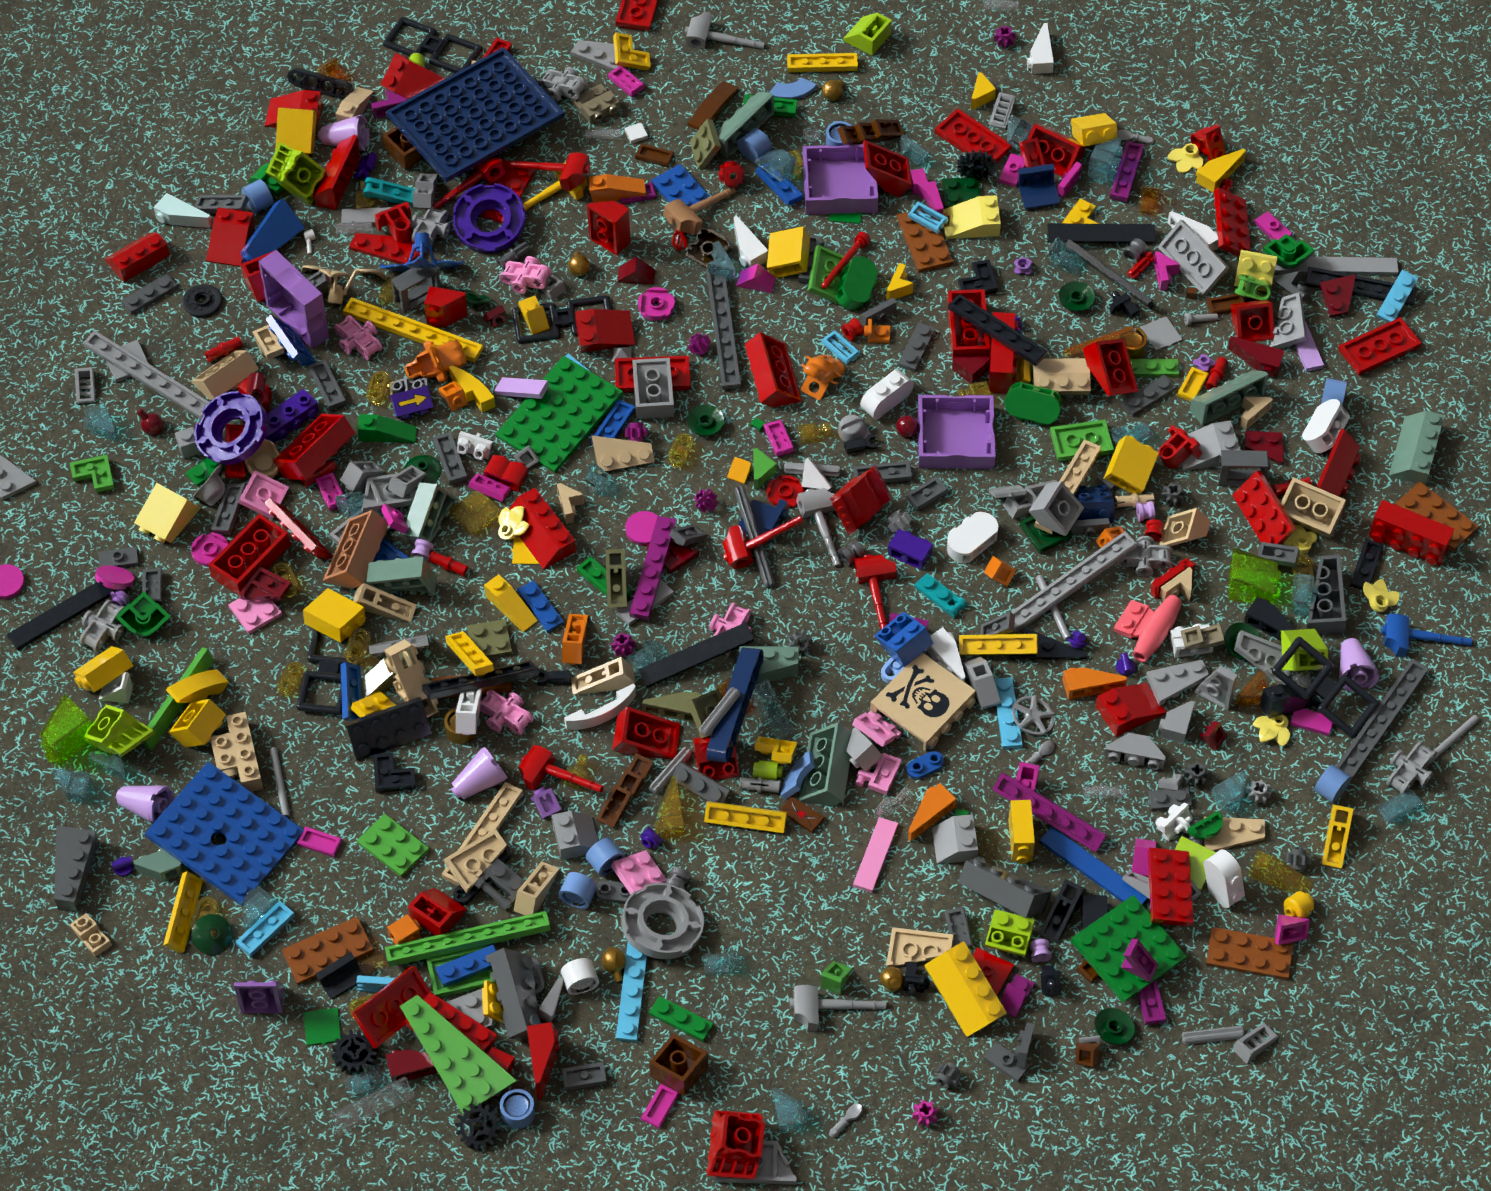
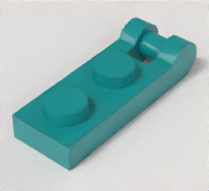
M372 177L365 179L364 197H375L398 204L408 202L410 207H412L414 188Z
M928 573L914 584L915 589L953 618L958 615L960 609L963 610L967 607L965 599L955 595Z

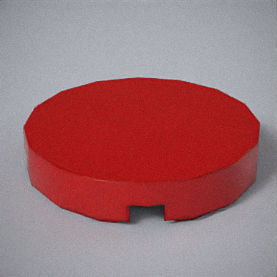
M782 475L769 482L766 495L769 502L774 506L778 504L780 499L787 501V509L797 506L798 493H803L804 487H802L797 478Z

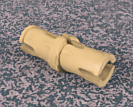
M1132 493L1129 496H1115L1114 500L1117 501L1114 502L1115 507L1136 508V503L1147 504V502L1154 500L1153 493L1144 495Z

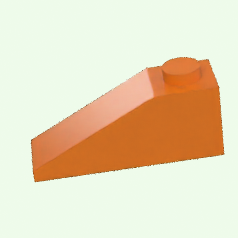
M610 174L588 177L593 203L646 196L644 179Z
M569 614L562 641V663L570 665L582 664L588 615Z
M1081 667L1069 668L1063 671L1062 681L1068 700L1101 694L1113 688L1126 686L1127 678L1122 675Z
M941 783L935 787L931 786L925 792L908 831V840L910 842L955 808L956 798Z

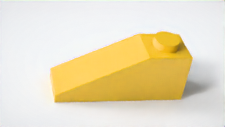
M1246 150L1235 151L1210 160L1204 166H1200L1196 172V183L1214 193V190L1222 185L1224 179L1228 178L1245 161Z
M499 574L484 585L485 597L522 632H525L538 622L513 587Z
M1332 805L1322 859L1323 865L1342 868L1353 808Z

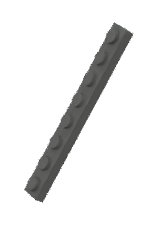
M724 267L707 268L706 276L722 390L740 389L741 382Z
M1414 659L1410 660L1378 708L1338 762L1336 767L1351 776V781L1428 673V667Z

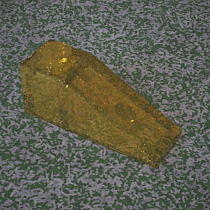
M676 775L670 779L657 813L658 821H654L655 832L660 833L662 839L685 836Z
M1259 850L1256 852L1248 877L1290 894L1298 891L1308 893L1313 883L1279 858Z

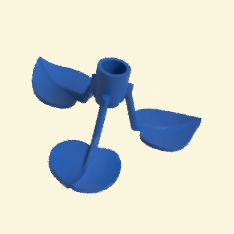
M415 233V244H412V251L408 262L387 266L380 263V268L395 272L408 271L411 268L431 269L436 268V266L446 269L462 265L464 260L461 262L436 260L432 252V245L429 244L430 234ZM427 249L429 250L432 263L423 259ZM416 250V252L420 253V256L412 261Z

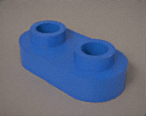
M936 751L920 756L908 763L907 774L912 779H922L942 769L944 757Z

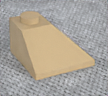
M1197 508L1168 516L1163 531V540L1159 545L1174 546L1207 536L1211 520Z

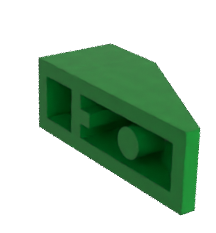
M359 414L357 431L359 441L415 443L417 426L381 415Z

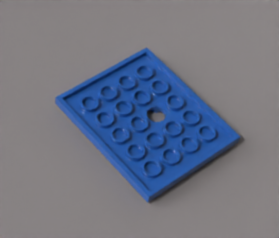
M207 762L145 832V837L243 906L298 841L304 830L210 762ZM221 833L225 835L227 841L224 845L216 846L211 842L212 835Z

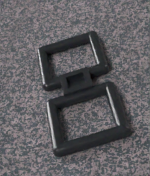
M401 17L383 41L384 47L407 56H411L413 53L422 54L423 52L432 54L428 60L431 65L453 73H457L472 65V61H475L483 50L481 45L451 34H446L443 39L435 36L437 33L435 28L405 17ZM403 25L428 33L416 51L392 42ZM449 42L474 50L462 68L438 60Z
M603 295L568 300L566 303L567 308L556 309L555 304L552 302L539 304L543 306L544 311L549 310L552 332L523 336L520 319L522 312L519 307H514L512 309L516 340L519 344L558 339L560 338L559 328L566 327L571 328L573 336H578L574 307L603 303L604 309L612 310L610 297Z
M358 627L352 632L347 658L316 655L321 632L313 629L307 660L319 663L318 671L304 672L296 708L299 711L340 715L342 714L341 686L336 706L306 704L310 679L341 682V674L338 673L339 667L345 662L354 663L360 628Z
M1297 637L1272 668V673L1304 700H1308L1313 693H1316L1323 699L1317 708L1318 711L1346 735L1354 738L1378 708L1379 701L1348 675H1342L1337 683L1327 676L1334 667L1333 663L1302 637ZM1299 647L1324 666L1306 690L1282 671ZM1345 684L1370 704L1352 728L1327 709Z

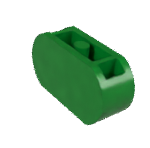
M858 256L845 266L835 294L838 303L843 308L856 311L865 303L868 304L873 296L871 291L877 284L876 276L878 270L870 259Z
M1017 382L1008 390L1005 397V408L1010 415L1015 416L1019 420L1028 419L1039 425L1050 424L1060 414L1062 398L1055 390Z

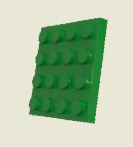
M1134 895L1080 931L1070 940L1123 1004L1179 965L1187 957L1158 923H1151V914ZM1132 939H1139L1158 963L1151 981H1146L1121 967L1125 960L1123 955Z

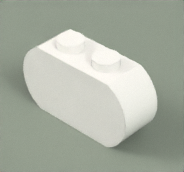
M896 369L867 390L860 406L871 417L878 420L910 395L914 382L899 369Z
M1337 399L1328 400L1316 408L1302 437L1313 452H1325L1334 446L1340 430L1344 429L1350 415Z
M976 512L971 517H966L960 526L954 527L948 534V555L956 562L970 563L997 541V520L986 512Z
M1221 849L1203 862L1208 891L1222 907L1229 908L1245 896L1241 867L1229 852Z

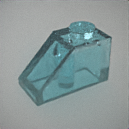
M784 149L766 152L757 158L755 163L782 182L793 174L796 158Z
M105 403L83 410L85 417L82 418L85 429L89 428L90 433L113 442L118 441Z
M1295 573L1291 613L1297 616L1309 617L1314 591V576Z
M1246 769L1212 788L1211 797L1224 814L1229 811L1234 813L1241 807L1248 774Z
M259 885L254 890L251 889L244 898L243 926L245 932L276 904V899Z
M776 1087L771 1088L779 1133L805 1130V1122H808L806 1109L802 1110L801 1102Z

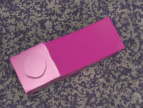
M924 168L911 170L912 185L908 189H912L913 195L918 194L933 210L943 214L944 208L936 182H928Z

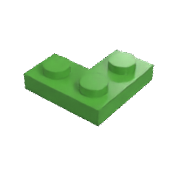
M107 455L70 463L74 482L93 478L96 493L115 489Z

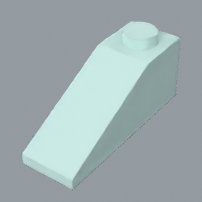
M168 193L154 206L156 219L161 223L166 222L170 225L207 228L212 226L209 214Z

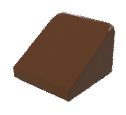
M1077 1043L1076 1064L1093 1068L1098 1066L1101 1062L1102 1044Z

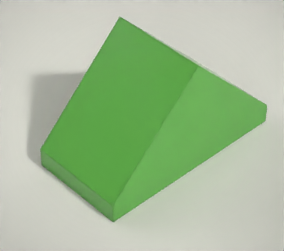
M753 448L754 489H759L776 474L777 463L759 449Z
M833 961L822 972L821 988L840 995L852 968Z

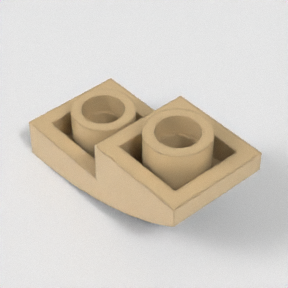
M87 913L70 924L75 934L95 957L112 946L110 940L102 933L98 925Z

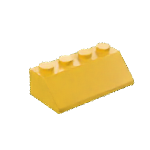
M964 941L924 965L966 1037L1007 1014Z

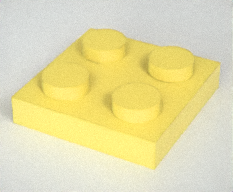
M1241 250L1234 286L1239 285L1240 274H1246L1267 281L1272 286L1277 256ZM1265 287L1258 288L1259 291L1268 292Z

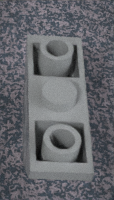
M979 657L963 662L962 666L972 688L976 690L975 695L981 709L1001 704L993 674L987 661Z
M1127 733L1106 745L1104 758L1111 762H1119L1121 753H1124V762H1128L1131 766L1144 765L1145 758H1149L1147 765L1149 769L1158 770L1164 767L1165 756L1149 736Z

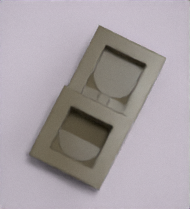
M1220 624L1200 629L1198 625L1181 630L1185 649H1201L1225 644Z

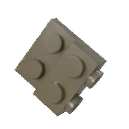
M602 84L581 93L577 100L571 99L572 103L590 124L600 122L604 117L610 114L614 115L620 110V101L611 90L607 91Z

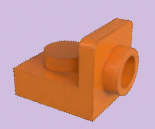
M868 319V325H864V336H868L867 343H890V325H872V319Z
M455 381L438 388L440 395L447 401L451 411L468 405L463 389Z
M1121 526L1106 528L1097 538L1096 543L1102 548L1123 533L1124 530Z

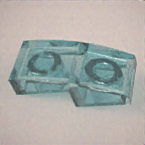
M1145 422L1134 426L1130 430L1124 425L1109 433L1116 444L1126 435L1136 438L1138 442L1154 437L1151 429Z
M1409 790L1384 802L1377 810L1388 823L1404 819L1407 813L1420 810L1424 803L1412 790Z

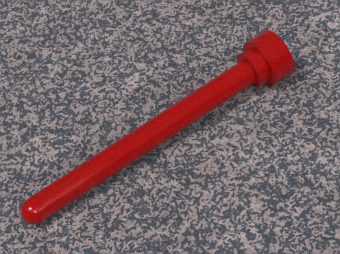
M859 232L854 239L855 244L821 285L823 289H827L860 248H865L870 243L871 239L867 233Z

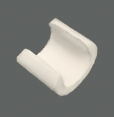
M311 229L304 232L307 254H312L311 241L315 240L314 232Z

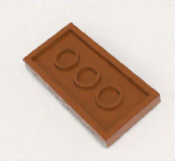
M909 212L897 214L896 218L918 273L953 265L952 257L941 230L937 234L908 218Z
M1418 482L1395 503L1397 506L1454 528L1449 549L1453 552L1479 528L1477 524L1421 482Z
M357 916L282 949V953L297 985L316 978L317 972L350 952L356 960L374 953Z
M1212 927L1206 966L1288 980L1293 942L1277 945L1275 944V938Z

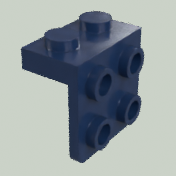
M1053 164L1018 169L1017 184L1026 210L1059 205L1060 199L1054 182L1055 168Z
M1080 485L1074 496L1084 509L1077 520L1109 518V522H1114V499L1110 488L1106 485H1096L1095 487Z
M783 499L779 500L776 507L757 500L750 502L759 535L777 528L788 517L787 501ZM742 517L738 525L747 533Z

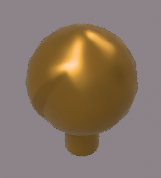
M840 79L839 81L829 80L825 82L822 86L823 97L829 101H837L843 94L842 86H844V81Z
M575 252L574 256L569 260L568 269L574 276H584L590 269V262L580 252Z
M611 946L602 955V965L606 971L613 972L615 982L622 981L621 970L626 965V956L622 950Z
M888 967L880 974V982L886 991L896 992L902 988L904 975L900 969Z

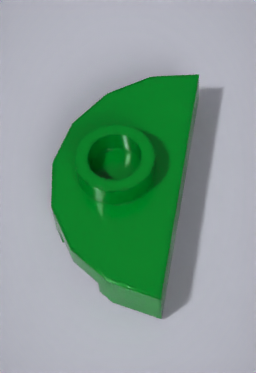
M1218 810L1189 827L1187 832L1192 837L1200 840L1215 838L1221 831L1223 816Z

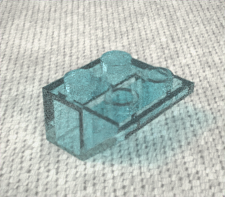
M1121 138L1095 146L1089 160L1088 181L1108 186L1110 181H1114L1116 175L1114 170L1119 167L1122 160L1120 157L1124 148L1121 146Z

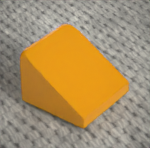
M735 457L727 478L745 484L752 471V463Z

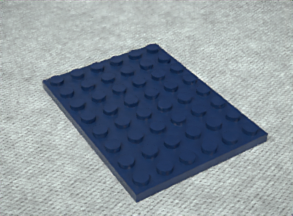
M504 47L386 111V116L446 183L565 117L564 111Z

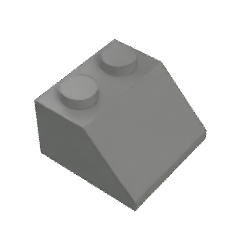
M1060 481L1046 484L1029 512L1040 525L1065 536L1084 507L1066 485Z
M574 811L552 815V825L561 860L586 855L588 850L598 842L592 816Z
M973 814L952 816L932 827L937 864L965 862L966 860L978 857Z

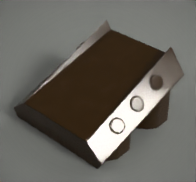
M702 228L697 233V240L688 246L684 256L706 269L717 268L735 245L710 228Z

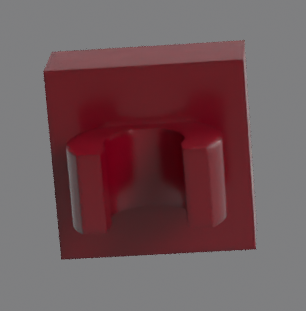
M502 305L482 316L485 322L491 320V326L494 328L498 326L496 319H499L502 323L506 322L505 317L501 315L505 312Z
M1213 721L1210 726H1205L1206 732L1204 734L1200 733V737L1204 742L1208 743L1209 747L1217 750L1227 735L1220 722Z

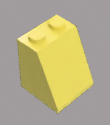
M156 483L134 523L140 526L138 530L147 535L150 532L155 534L154 539L163 544L165 541L172 543L201 507Z

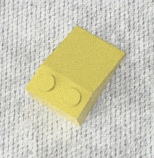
M997 195L979 196L946 208L943 213H947L950 216L949 226L944 227L946 239L1000 236L1001 222Z

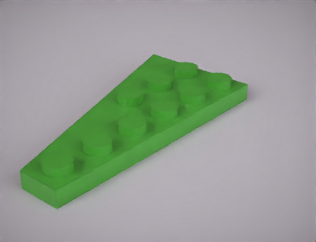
M416 995L400 1006L463 1115V1108L470 1110V1104H473L474 1108H476L478 1103L486 1102L518 1082V1080L490 1058L419 995Z

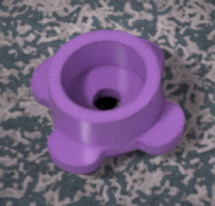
M1021 257L1014 261V265H1016L1014 269L1015 274L1025 273L1030 275L1032 273L1031 260Z
M1201 354L1198 359L1193 360V365L1201 371L1208 372L1211 366L1215 365V361L1211 360L1207 355Z
M117 590L115 593H110L114 604L120 607L128 605L127 602L130 597L125 592Z

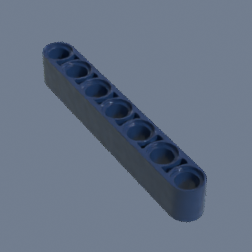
M742 647L726 691L727 693L730 688L734 687L739 690L740 696L713 730L706 753L708 761L729 763L763 664L764 652L762 649Z

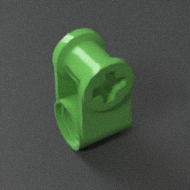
M1246 274L1239 275L1240 282L1238 288L1235 289L1236 294L1258 300L1269 298L1272 291L1269 282ZM1265 287L1268 293L1261 294L1258 292V288Z

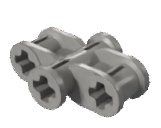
M566 67L564 73L548 69L545 72L546 75L537 82L555 102L561 99V95L577 100L582 90L588 87L586 80L580 77L577 71L571 67Z
M432 206L428 208L424 218L414 214L411 220V230H414L412 242L415 243V233H429V244L431 245L437 235L446 239L450 231V223L446 222L449 215L448 211L437 210Z
M1141 536L1137 539V548L1117 561V565L1120 567H1137L1136 574L1138 576L1150 577L1153 574V569L1169 570L1173 567L1171 562L1173 549L1167 545H1153L1154 539L1152 537Z
M108 599L97 615L91 610L87 611L82 619V625L87 628L80 636V645H87L93 648L95 652H99L109 636L114 641H118L124 633V626L119 624L120 622L115 616L125 607L113 604V601Z
M1421 740L1417 742L1407 756L1403 754L1401 749L1398 750L1390 761V764L1392 766L1396 765L1397 769L1390 775L1386 785H1391L1400 791L1402 796L1416 780L1424 787L1433 775V772L1431 770L1427 771L1426 768L1434 760L1437 751H1432L1424 746Z

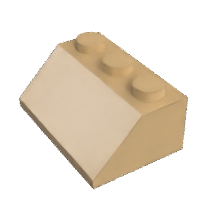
M237 350L191 380V382L209 400H213L228 390L232 391L238 388L241 381L248 378L251 373L256 372L259 368L247 350Z
M1085 358L1043 359L1037 366L1032 364V385L1055 390L1060 395H1089L1091 391L1090 369L1087 367Z
M1293 477L1281 504L1293 523L1331 539L1346 500Z

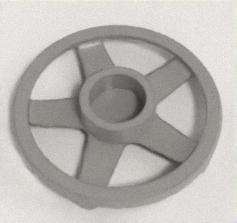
M1035 695L1021 697L1014 703L1012 708L1013 719L1023 731L1032 735H1042L1049 732L1054 725L1055 713L1046 702ZM1031 700L1029 709L1019 705V703ZM1037 702L1043 705L1048 712L1038 711ZM1016 709L1024 713V720L1021 723L1016 718ZM1051 717L1050 725L1045 729L1041 718ZM1028 724H1036L1040 732H1033L1025 727Z

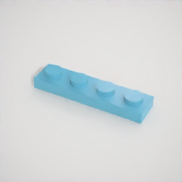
M1012 677L996 678L994 681L1001 704L996 705L1002 749L1022 748L1020 728L1015 723L1012 715V708L1016 702ZM1016 709V710H1015V715H1016V718H1017V720H1018V722H1019L1018 712H1017V709Z

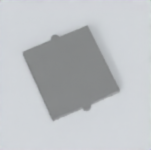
M1167 316L1156 321L1152 320L1151 323L1140 327L1146 333L1147 339L1155 351L1167 346L1171 347L1172 344L1182 341L1181 336Z
M1020 485L990 488L989 493L995 498L1025 495L1026 490Z

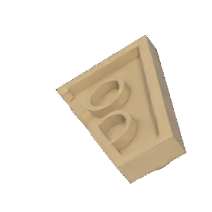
M592 436L599 473L655 462L651 443Z
M495 829L446 857L444 862L467 893L491 864L502 854L507 844Z
M892 927L886 968L907 965V962L920 963L931 961L953 947L954 935Z

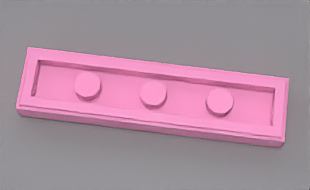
M879 817L854 880V888L870 893L873 892L897 830V822Z

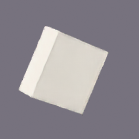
M642 123L625 128V133L631 144L648 139Z

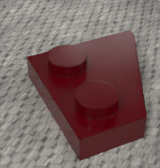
M1355 274L1320 282L1329 317L1348 313Z
M1245 431V450L1267 451V458L1277 462L1278 465H1283L1282 432Z
M671 541L664 568L672 574L697 557L699 550L697 548L690 549L678 545L675 541Z
M259 566L238 595L242 600L282 601L292 587V583Z

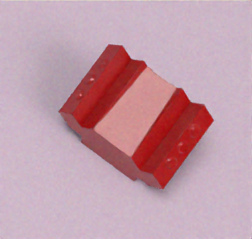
M875 465L863 474L851 479L830 500L846 532L850 535L876 514L884 504L889 502L892 496Z
M715 1110L712 1118L713 1127L710 1132L711 1142L707 1157L709 1161L706 1169L707 1175L754 1179L759 1159L762 1157L765 1129L762 1115L759 1113Z

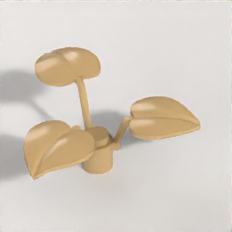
M304 265L301 269V273L319 270V272L330 277V282L331 277L334 276V284L328 286V303L342 305L343 295H347V290L356 274L372 273L387 280L383 272L374 269H355L351 277L342 271L322 269L323 267ZM338 276L350 277L344 290H342L343 286L337 285Z

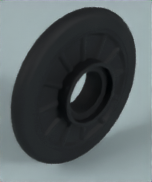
M199 284L191 287L182 298V305L185 311L196 317L212 315L222 304L220 291L208 284ZM200 298L207 299L205 303L197 302Z

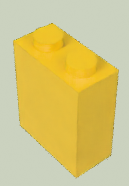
M278 108L275 150L279 142L294 150L302 151L307 156L313 154L317 111Z
M1106 113L1071 119L1072 135L1083 146L1118 141L1117 123Z
M804 227L770 233L767 269L775 278L808 271L810 236Z
M1126 435L1119 440L1103 479L1131 494L1136 493L1138 495L1144 491L1159 453L1151 446L1144 445L1138 442L1136 438Z
M329 588L303 609L305 625L340 643L365 622L364 606Z
M111 646L73 672L76 677L74 681L79 688L83 687L85 690L96 692L133 667V664L123 649Z
M1011 800L1008 821L1012 862L1026 864L1033 859L1035 844L1031 800Z

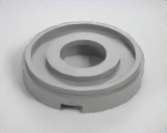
M666 883L647 884L644 889L637 892L634 891L626 900L621 915V926L628 942L641 953L657 959H674L689 953L699 942L704 927L702 909L700 905L697 907L693 900L690 899L691 894L682 888ZM656 913L666 914L674 920L676 931L670 935L655 933L647 927V918Z

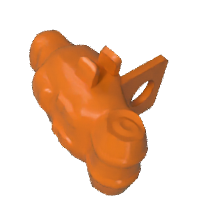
M458 340L449 341L435 347L432 341L424 342L425 351L418 354L415 360L408 363L404 369L407 377L411 380L418 377L428 379L437 377L439 382H445L448 380L446 373L449 372V366L453 365L460 368L466 365V355Z
M822 354L813 358L805 356L809 361L806 365L803 363L801 366L804 367L803 372L808 376L801 387V391L817 400H821L830 382L838 385V382L833 381V379L842 377L845 366L840 360L829 355ZM813 382L819 384V390L816 393L810 391V385Z

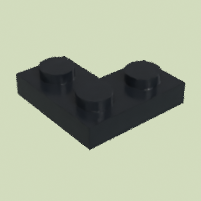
M990 259L972 262L971 267L974 277L958 279L959 290L985 289V294L998 291Z
M393 752L373 754L376 793L416 789L414 768L394 769Z

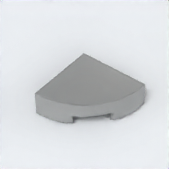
M1173 774L1172 778H1161L1158 781V788L1178 790L1183 782V775Z

